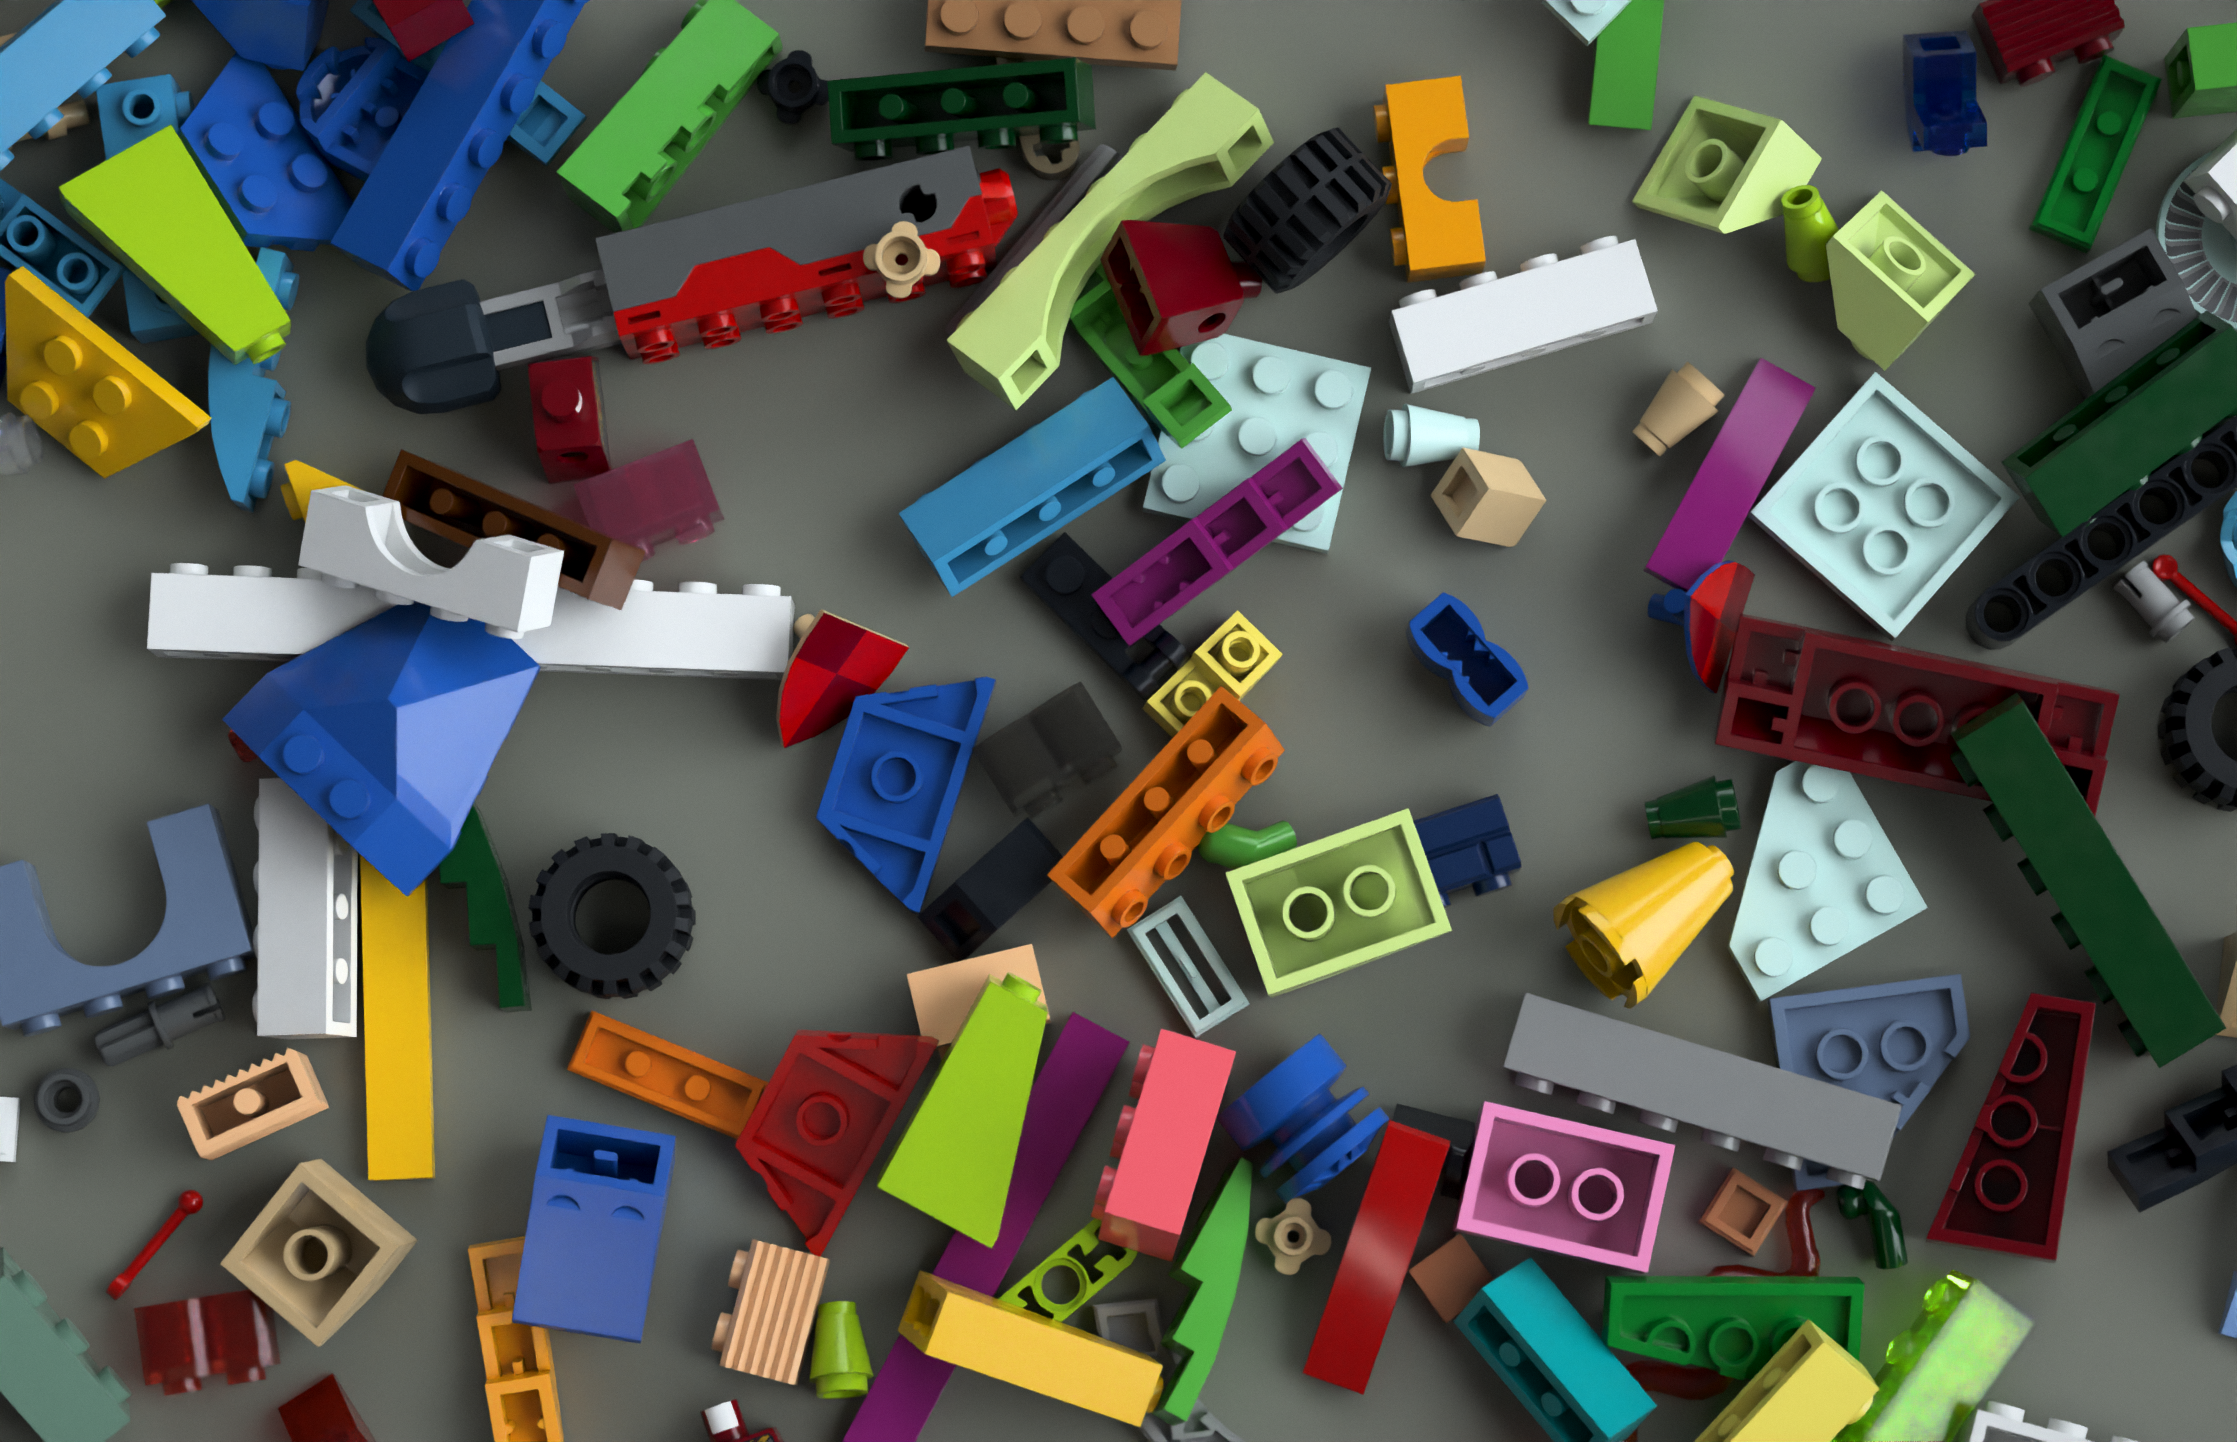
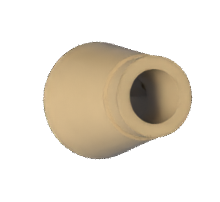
M1686 362L1678 372H1675L1673 369L1670 371L1640 419V423L1632 432L1654 453L1661 457L1668 448H1672L1719 411L1715 406L1725 395L1693 365Z

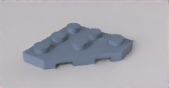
M1961 974L1770 998L1767 1000L1776 1067L1901 1105L1902 1109L1893 1138L1903 1128L1930 1092L1937 1079L1970 1039ZM1804 1159L1800 1171L1791 1168L1794 1191L1841 1186L1844 1184L1825 1179L1829 1168L1826 1165Z

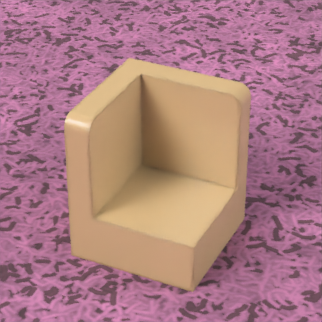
M1468 448L1461 449L1430 495L1457 537L1506 547H1513L1518 543L1547 501L1520 460Z

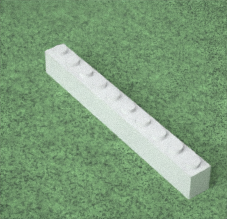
M173 563L170 564V573H151L147 649L157 657L289 662L398 604L377 599L375 597L376 589L361 584L358 588H343L326 584L321 581L322 572L309 568L297 569V578L272 577V569L268 567L240 565L234 566L233 576L208 575L209 567L206 565ZM634 580L622 610H618L557 587L551 625L524 631L523 638L512 639L540 665V671L782 680L787 663L793 654L795 604L791 596H780L781 587L774 585L748 584L743 585L742 594H717V585L712 583L681 582L679 583V592L653 591V582Z

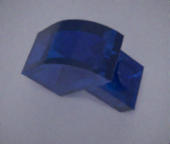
M1966 30L1903 35V88L1907 129L1913 152L1932 151L1941 156H1957L1967 153L1969 148L1987 146V121L1976 100L1977 52Z

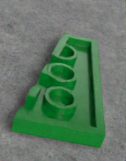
M1605 1276L1601 1339L1609 1347L1684 1366L1692 1364L1716 1370L1720 1375L1744 1380V1378L1752 1380L1809 1319L1859 1361L1865 1284L1858 1277Z

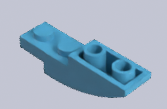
M0 178V259L15 270L24 266L88 318L125 269L24 193H20Z
M260 247L256 264L284 310L290 311L298 292L299 274L293 273L294 264L286 253ZM211 344L208 367V406L215 452L220 472L231 500L241 510L253 513L257 497L265 499L272 484L275 465L274 462L268 461V456L274 436L283 437L290 417L291 402L284 400L286 391L277 380L264 377L266 370L274 371L276 369L281 350L272 357L257 364H253L250 358H247L234 365Z

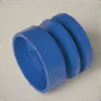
M1321 1034L1315 1036L1290 1055L1216 1117L1242 1151L1253 1148L1268 1138L1276 1146L1277 1149L1259 1170L1264 1179L1287 1162L1297 1172L1275 1191L1285 1204L1295 1197L1320 1189L1368 1150L1381 1127L1390 1120L1380 1107L1358 1124L1350 1117L1348 1112L1369 1095L1364 1087L1357 1088L1339 1099L1333 1096L1329 1089L1342 1075L1347 1066Z

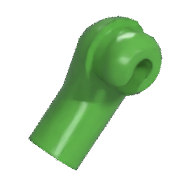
M1279 821L1258 831L1226 823L1225 826L1214 833L1207 831L1198 845V850L1206 861L1235 870L1297 847V839L1293 828L1286 821Z

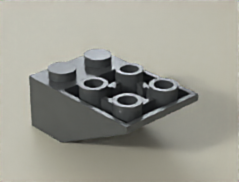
M2151 228L2043 287L2029 303L2085 400L2198 317L2182 279Z

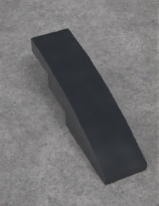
M2237 1065L2221 1071L2222 1087L2164 1111V1128L2107 1152L2109 1170L2139 1213L2191 1189L2237 1164Z

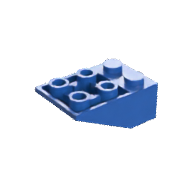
M547 1115L535 1174L512 1323L641 1344L675 1165L676 1136Z

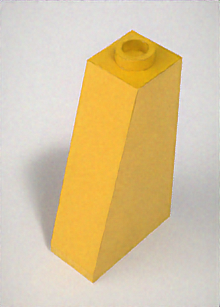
M919 1270L897 1330L926 1355L1141 1427L1145 1413H1151L1156 1408L1163 1390V1377L1160 1376L1163 1365L1145 1353Z

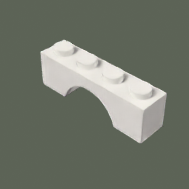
M344 485L311 490L298 565L322 572L321 581L329 585L343 588H358L361 584L376 589L375 597L381 601L399 605H411L416 601L431 606L430 615L436 618L455 622L468 621V618L486 623L485 631L491 635L509 639H521L524 636V631L551 625L564 551L508 534L475 540L466 556L451 569L445 568L430 561L413 544L403 522L399 501Z

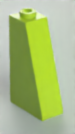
M172 125L163 128L58 187L60 202L65 211L234 365L247 358H250L253 364L260 363L272 357L286 346L283 338L290 334L291 320Z
M1009 972L1003 981L990 974L988 975L877 1176L878 1188L991 1249L998 1238L1048 1014L1046 1005L1037 1000L1042 991L1028 981Z

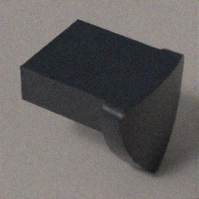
M1397 1103L1392 1121L1451 1141L1443 1167H1446L1447 1170L1441 1196L1459 1200L1467 1159L1475 1136L1474 1122Z

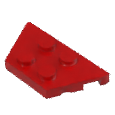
M797 1030L736 1141L735 1147L750 1168L760 1173L767 1184L768 1193L781 1211L786 1210L805 1236V1245L812 1254L821 1257L934 1053L939 1040L932 1036Z

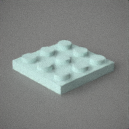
M1228 334L1181 347L1180 354L1189 364L1194 363L1230 404L1232 411L1182 449L1161 430L1158 445L1166 461L1151 471L1143 512L1189 522L1303 438L1307 439L1341 487H1344L1370 376V367ZM1343 489L1272 542L1328 555Z
M1875 372L1755 506L1748 517L1889 640L1893 641L2020 496Z

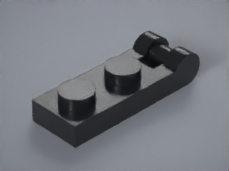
M1066 532L1020 576L1021 581L1145 701L1160 689L1157 682L1172 667L1179 670L1192 657L1188 650L1159 624L1143 636L1154 650L1139 665L1134 662L1126 653L1139 640L1129 646L1091 595L1113 578Z

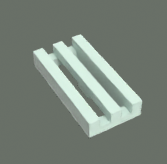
M1179 896L1127 929L1128 934L1195 1039L1214 1026L1219 1025L1236 1012L1249 1006V1001L1182 896ZM1177 914L1231 999L1224 1005L1220 1006L1166 920ZM1154 928L1157 930L1209 1012L1202 1019L1199 1020L1145 935Z

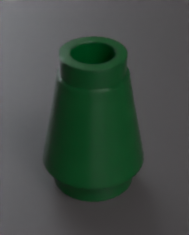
M1714 775L1658 797L1657 800L1645 802L1646 816L1652 839L1662 837L1665 839L1727 838V831L1742 829L1732 779L1716 781Z

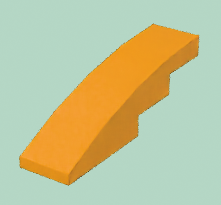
M525 1236L470 1245L468 1247V1254L478 1307L476 1319L487 1378L485 1389L494 1442H564L549 1329L512 1323Z

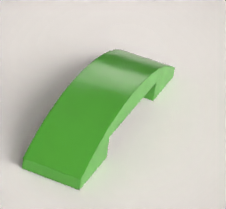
M1100 263L1089 277L1075 302L1068 323L1134 402L1182 449L1231 412L1232 408L1194 363L1189 364L1176 348L1152 355L1139 356L1102 263Z

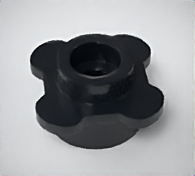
M802 50L792 51L787 59L778 62L772 70H763L757 79L759 92L771 98L777 107V118L782 123L788 125L798 123L801 120L802 113L812 106H822L829 102L827 81L818 77L812 66V57L809 53ZM792 82H797L801 86L800 90L796 93H792L788 89Z

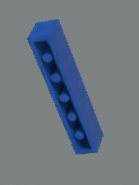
M471 0L467 10L475 24L452 36L447 41L330 244L358 266L410 292L419 290L425 278L436 268L443 247L457 223L469 211L472 197L489 168L499 159L504 142L521 113L531 104L537 85L553 58L563 49L569 30L584 4L589 0Z

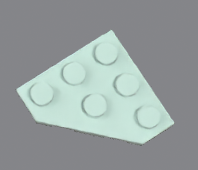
M1795 761L1773 775L1766 808L1754 844L1743 885L1744 889L1736 918L1732 925L1727 949L1759 1003L1928 908L1850 772Z

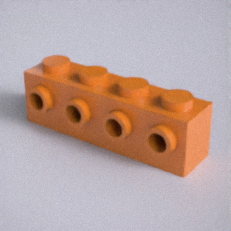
M1220 686L1054 866L1047 876L1073 905L1113 939L1122 928L1131 926L1143 915L1148 905V899L1166 880L1174 879L1186 868L1191 859L1192 851L1200 844L1207 831L1214 833L1225 826L1234 813L1235 804L1253 785H1259L1270 777L1277 766L1279 756L1285 749L1262 719Z

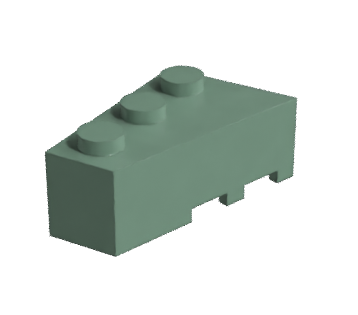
M4 1247L0 1249V1392L44 1442H105L131 1421L129 1404L126 1401L132 1395L131 1391L110 1366L106 1365L102 1370L86 1351L90 1345L79 1329L68 1318L60 1319L46 1301L48 1297L37 1281L25 1269L21 1270Z

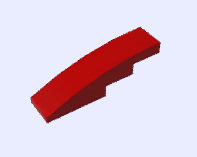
M1389 1120L1302 1374L1364 1395L1450 1146V1140Z

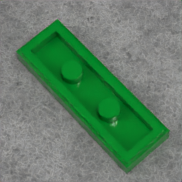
M2102 56L2029 230L2086 254L2090 251L2161 83V78L2109 56Z

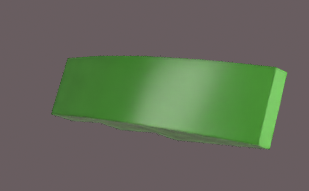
M1632 0L1595 38L1588 125L1643 130L1652 129L1664 0Z
M1243 1157L1227 1165L1168 1274L1190 1288L1160 1342V1345L1181 1356V1359L1162 1392L1156 1408L1151 1414L1172 1426L1185 1423L1192 1411L1215 1361L1236 1296L1248 1234L1253 1166L1252 1162Z

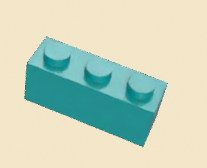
M1531 1257L1482 1287L1453 1321L1554 1442H1623L1657 1406L1638 1381L1632 1377L1599 1338L1598 1334L1587 1324Z

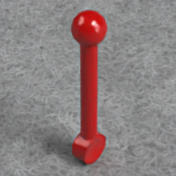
M2166 554L2158 556L2151 564L2153 573L2161 581H2171L2235 636L2234 640L2237 645V621L2178 572V564L2174 557Z
M189 1189L180 1194L178 1208L123 1273L119 1274L108 1286L105 1292L115 1301L126 1292L133 1279L188 1215L196 1214L201 1210L203 1198L198 1191Z

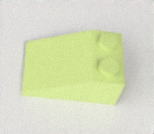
M1409 808L1226 872L1264 985L1271 998L1333 977L1452 931Z

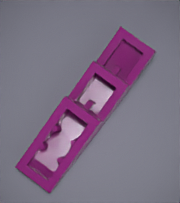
M1762 358L1759 359L1645 566L1644 572L1675 589H1681L1687 593L1704 572L1716 563L1722 562L1816 387Z
M1303 438L1197 517L1191 519L1091 595L1130 646L1343 488L1307 439Z

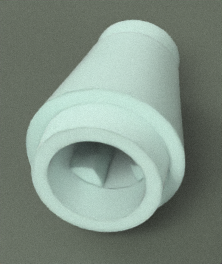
M1404 404L1401 410H1388L1386 413L1383 432L1386 460L1400 461L1402 467L1455 459L1462 448L1477 451L1479 449L1480 429L1477 419L1465 418L1409 404Z

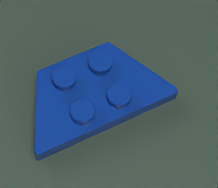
M235 52L177 132L178 137L245 246L268 248L270 245L278 244L290 250L314 252L319 244L332 245L330 242L350 210L353 201L326 159L322 157L314 146L299 117L264 63L243 59Z
M986 676L967 682L940 686L933 684L910 688L908 691L881 692L855 697L816 819L912 913L921 914L995 688L996 679Z

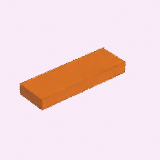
M592 1010L567 1067V1070L737 1140L769 1083Z

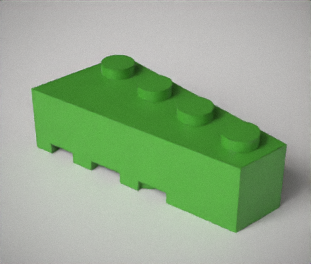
M698 0L681 23V29L683 30L667 48L662 47L654 54L638 81L615 103L606 117L558 169V177L568 198L613 233L642 227L755 85L759 74L766 70L782 51L783 47L779 33L737 1Z

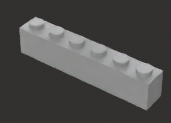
M1526 992L1503 1065L1508 1070L1518 1072L1515 1085L1552 1095L1555 1084L1579 1091L1576 1103L1610 1114L1614 1113L1616 1103L1641 1109L1638 1122L1673 1133L1676 1132L1678 1122H1684L1704 1129L1700 1141L1738 1152L1741 1140L1766 1147L1763 1160L1795 1170H1801L1804 1159L1826 1165L1829 1168L1825 1179L1861 1190L1864 1189L1867 1178L1880 1182L1902 1106Z

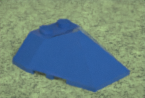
M416 601L411 605L398 604L268 672L222 719L268 767L407 897L453 851L462 833L460 830L470 809L488 779L487 774L503 741H506L541 669L540 665L512 639L487 633L485 631L486 623L468 618V621L465 622L439 619L430 615L431 606Z

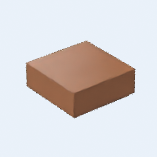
M1732 1167L1697 1223L1749 1256L1754 1257L1788 1201Z
M1461 1233L1407 1271L1445 1324L1459 1315L1482 1287L1494 1280Z

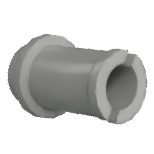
M2145 560L2125 575L2126 578L2118 581L2113 587L2151 626L2152 629L2148 634L2152 638L2159 635L2165 643H2168L2195 619L2187 610L2191 603L2188 600H2184L2181 603L2153 573Z

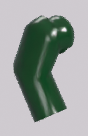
M1866 1180L1863 1190L1848 1185L1839 1187L1836 1194L1842 1216L1848 1220L1864 1216L1870 1227L1876 1267L1879 1269H1895L1906 1265L1908 1258L1899 1211L1872 1181Z

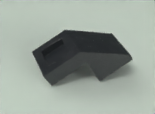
M1027 817L917 917L957 962L966 960L1052 882L1047 874L1063 856Z

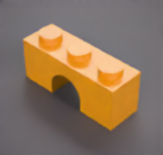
M1461 75L1385 85L1383 104L1373 105V117L1377 143L1388 142L1392 166L1381 167V173L1392 183L1385 204L1397 203L1400 227L1389 229L1394 266L1405 265L1407 283L1481 274L1486 263L1478 199L1456 202L1443 200L1430 191L1423 177L1424 167L1436 156L1466 151L1469 132Z

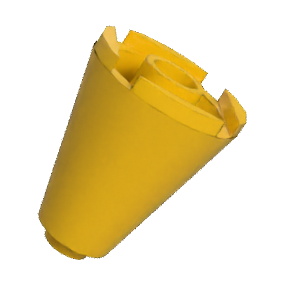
M1694 841L1566 896L1563 901L1553 908V920L1557 930L1567 923L1574 940L1566 945L1565 948L1586 978L1611 1001L1620 994L1627 997L1624 1007L1631 1009L1640 1001L1646 999L1732 893L1733 885L1730 878L1734 875V870L1726 855L1714 845L1706 847Z

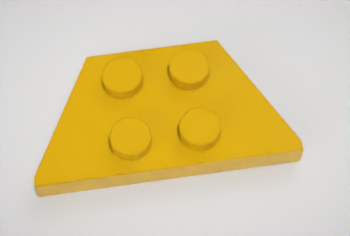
M24 266L7 276L5 280L7 401L104 479L195 434L209 424L211 417Z

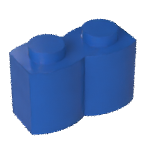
M1441 593L1409 621L1406 629V638L1413 654L1429 671L1448 680L1449 688L1455 701L1473 720L1491 727L1524 698L1529 688L1520 665L1502 647L1485 640L1484 631L1479 620L1462 601L1447 593Z

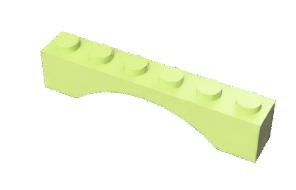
M1206 72L1191 88L1181 92L1164 116L1147 133L1135 139L1128 153L1105 177L1096 180L1075 208L1062 221L1051 226L1044 235L1042 242L1018 266L1013 267L1003 276L999 286L975 311L968 313L961 319L955 332L946 341L964 372L1014 410H1017L1060 366L1063 336L1072 308L1089 277L1100 265V258L1122 220L1149 221L1166 209L1201 194L1232 187L1274 143L1260 110Z

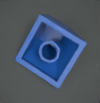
M191 0L241 58L262 62L274 69H295L304 71L320 40L329 0Z

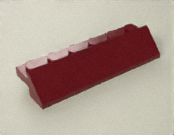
M1740 613L1728 669L1724 675L1714 743L1993 802L1981 782L1969 788L1952 762L1949 755L1960 748L1952 737L1951 732L2015 693H2018L2096 817L2108 765L2106 753L2120 694L2114 690Z

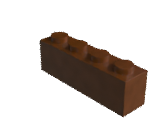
M402 449L382 495L383 497L400 502L403 520L468 548L472 547L475 540L509 534L562 550L564 555L558 587L618 610L623 608L646 552L445 465Z

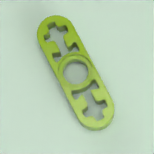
M1095 1218L999 1299L1024 1308L1028 1303L1019 1298L1018 1295L1026 1287L1030 1286L1038 1304L1054 1314L1052 1319L1063 1322L1130 1266L1135 1260L1138 1251L1123 1247L1126 1255L1118 1261L1111 1255L1104 1256L1093 1266L1104 1275L1092 1284L1083 1265L1068 1256V1252L1075 1246L1080 1245L1084 1256H1086L1097 1247L1099 1241L1094 1233L1101 1227L1102 1220ZM1055 1266L1069 1267L1079 1277V1292L1069 1303L1055 1304L1049 1301L1042 1291V1279L1045 1273Z

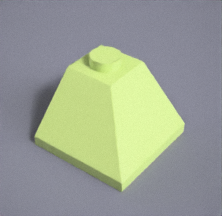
M1694 95L1632 202L1638 208L1727 234L1783 215L1781 201L1783 195L1796 186L1807 185L1822 158L1781 119Z
M1882 190L1826 244L1837 328L1851 340L1853 347L1859 354L1869 360H1873L1884 371L1918 338L1975 276L1973 271Z

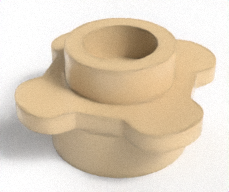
M907 221L896 223L892 227V232L886 234L878 244L868 245L863 253V261L866 268L877 271L886 282L887 293L899 299L909 296L912 292V285L923 276L935 275L941 263L937 251L927 249L923 241L917 236L916 226ZM900 254L908 257V262L903 266L898 265L895 261L896 257Z
M1301 1198L1290 1200L1286 1205L1285 1211L1273 1219H1261L1255 1227L1257 1241L1267 1244L1275 1256L1274 1265L1276 1270L1284 1275L1297 1273L1303 1261L1314 1254L1324 1255L1331 1247L1329 1232L1319 1229L1311 1217L1312 1207L1310 1203ZM1291 1230L1299 1233V1240L1296 1243H1291L1287 1240V1233Z

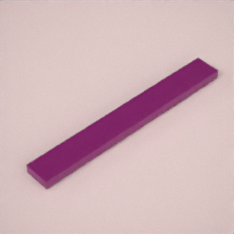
M1072 1012L1030 1090L997 1240L991 1249L955 1230L932 1273L933 1275L994 1297L1130 1043L1129 1041ZM899 1334L842 1442H916L957 1365L924 1354L902 1334Z

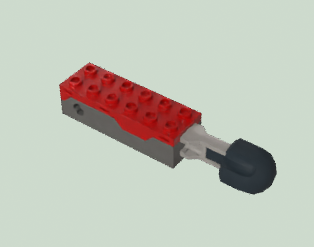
M969 145L595 238L602 269L579 274L557 283L485 301L480 300L475 286L465 279L412 291L391 301L375 318L366 340V367L376 389L394 406L416 414L445 413L495 400L501 391L499 372L530 363L622 343L630 360L642 357L643 364H656L678 357L680 355V347L703 342L705 349L721 348L739 342L741 340V332L765 327L768 334L786 332L802 326V317L825 311L828 318L850 316L865 309L863 302L888 296L890 303H901L925 295L926 286L946 281L950 282L951 288L971 286L986 280V271L994 270L997 266L995 248L1018 216L1008 172L1000 168L979 173L977 167L975 168ZM925 212L928 220L916 222L913 214ZM907 221L916 226L917 236L923 241L925 247L937 251L941 263L935 275L923 276L912 285V292L909 296L899 299L887 293L886 282L877 271L866 268L863 261V253L868 245L878 244L886 234L892 232V227L896 223ZM900 254L896 257L895 261L898 265L903 266L908 262V257Z

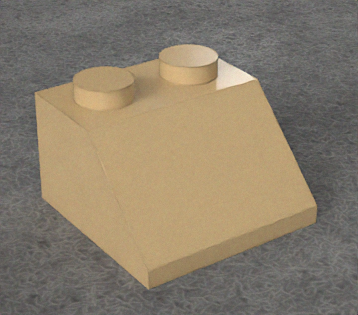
M316 1159L298 1164L220 1264L317 1347H320L382 1287L418 1240L325 1161Z

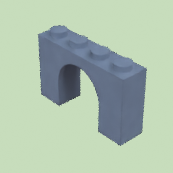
M208 803L147 822L166 890L165 917L158 934L150 945L134 958L120 964L103 967L82 964L70 956L61 946L54 933L35 865L19 860L0 866V1020L3 1027L12 1030L22 1028L24 1037L35 1036L60 1028L62 1026L60 1016L84 1009L86 1018L98 1017L122 1009L123 1003L121 998L146 991L148 999L161 998L184 990L183 979L207 972L209 980L213 981L231 977L247 970L245 960L256 957L253 949L254 931L218 809Z

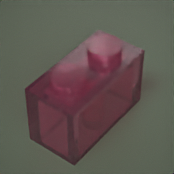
M693 439L574 484L589 527L645 550L646 552L641 562L650 559L656 554L654 546L677 538L680 545L701 540L715 532L713 523L724 520Z

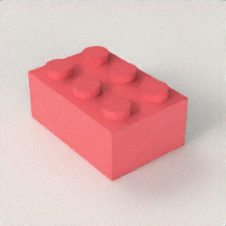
M1162 1028L1156 1047L1143 1044L1128 1095L1129 1097L1139 1099L1137 1108L1128 1105L1123 1107L1110 1152V1157L1120 1159L1118 1169L1105 1166L1091 1217L1102 1220L1098 1236L1099 1240L1172 1262L1236 1051Z

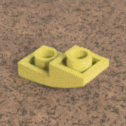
M1237 610L1193 653L1190 660L1146 701L1142 709L1173 738L1220 686L1240 701L1276 664L1283 654Z

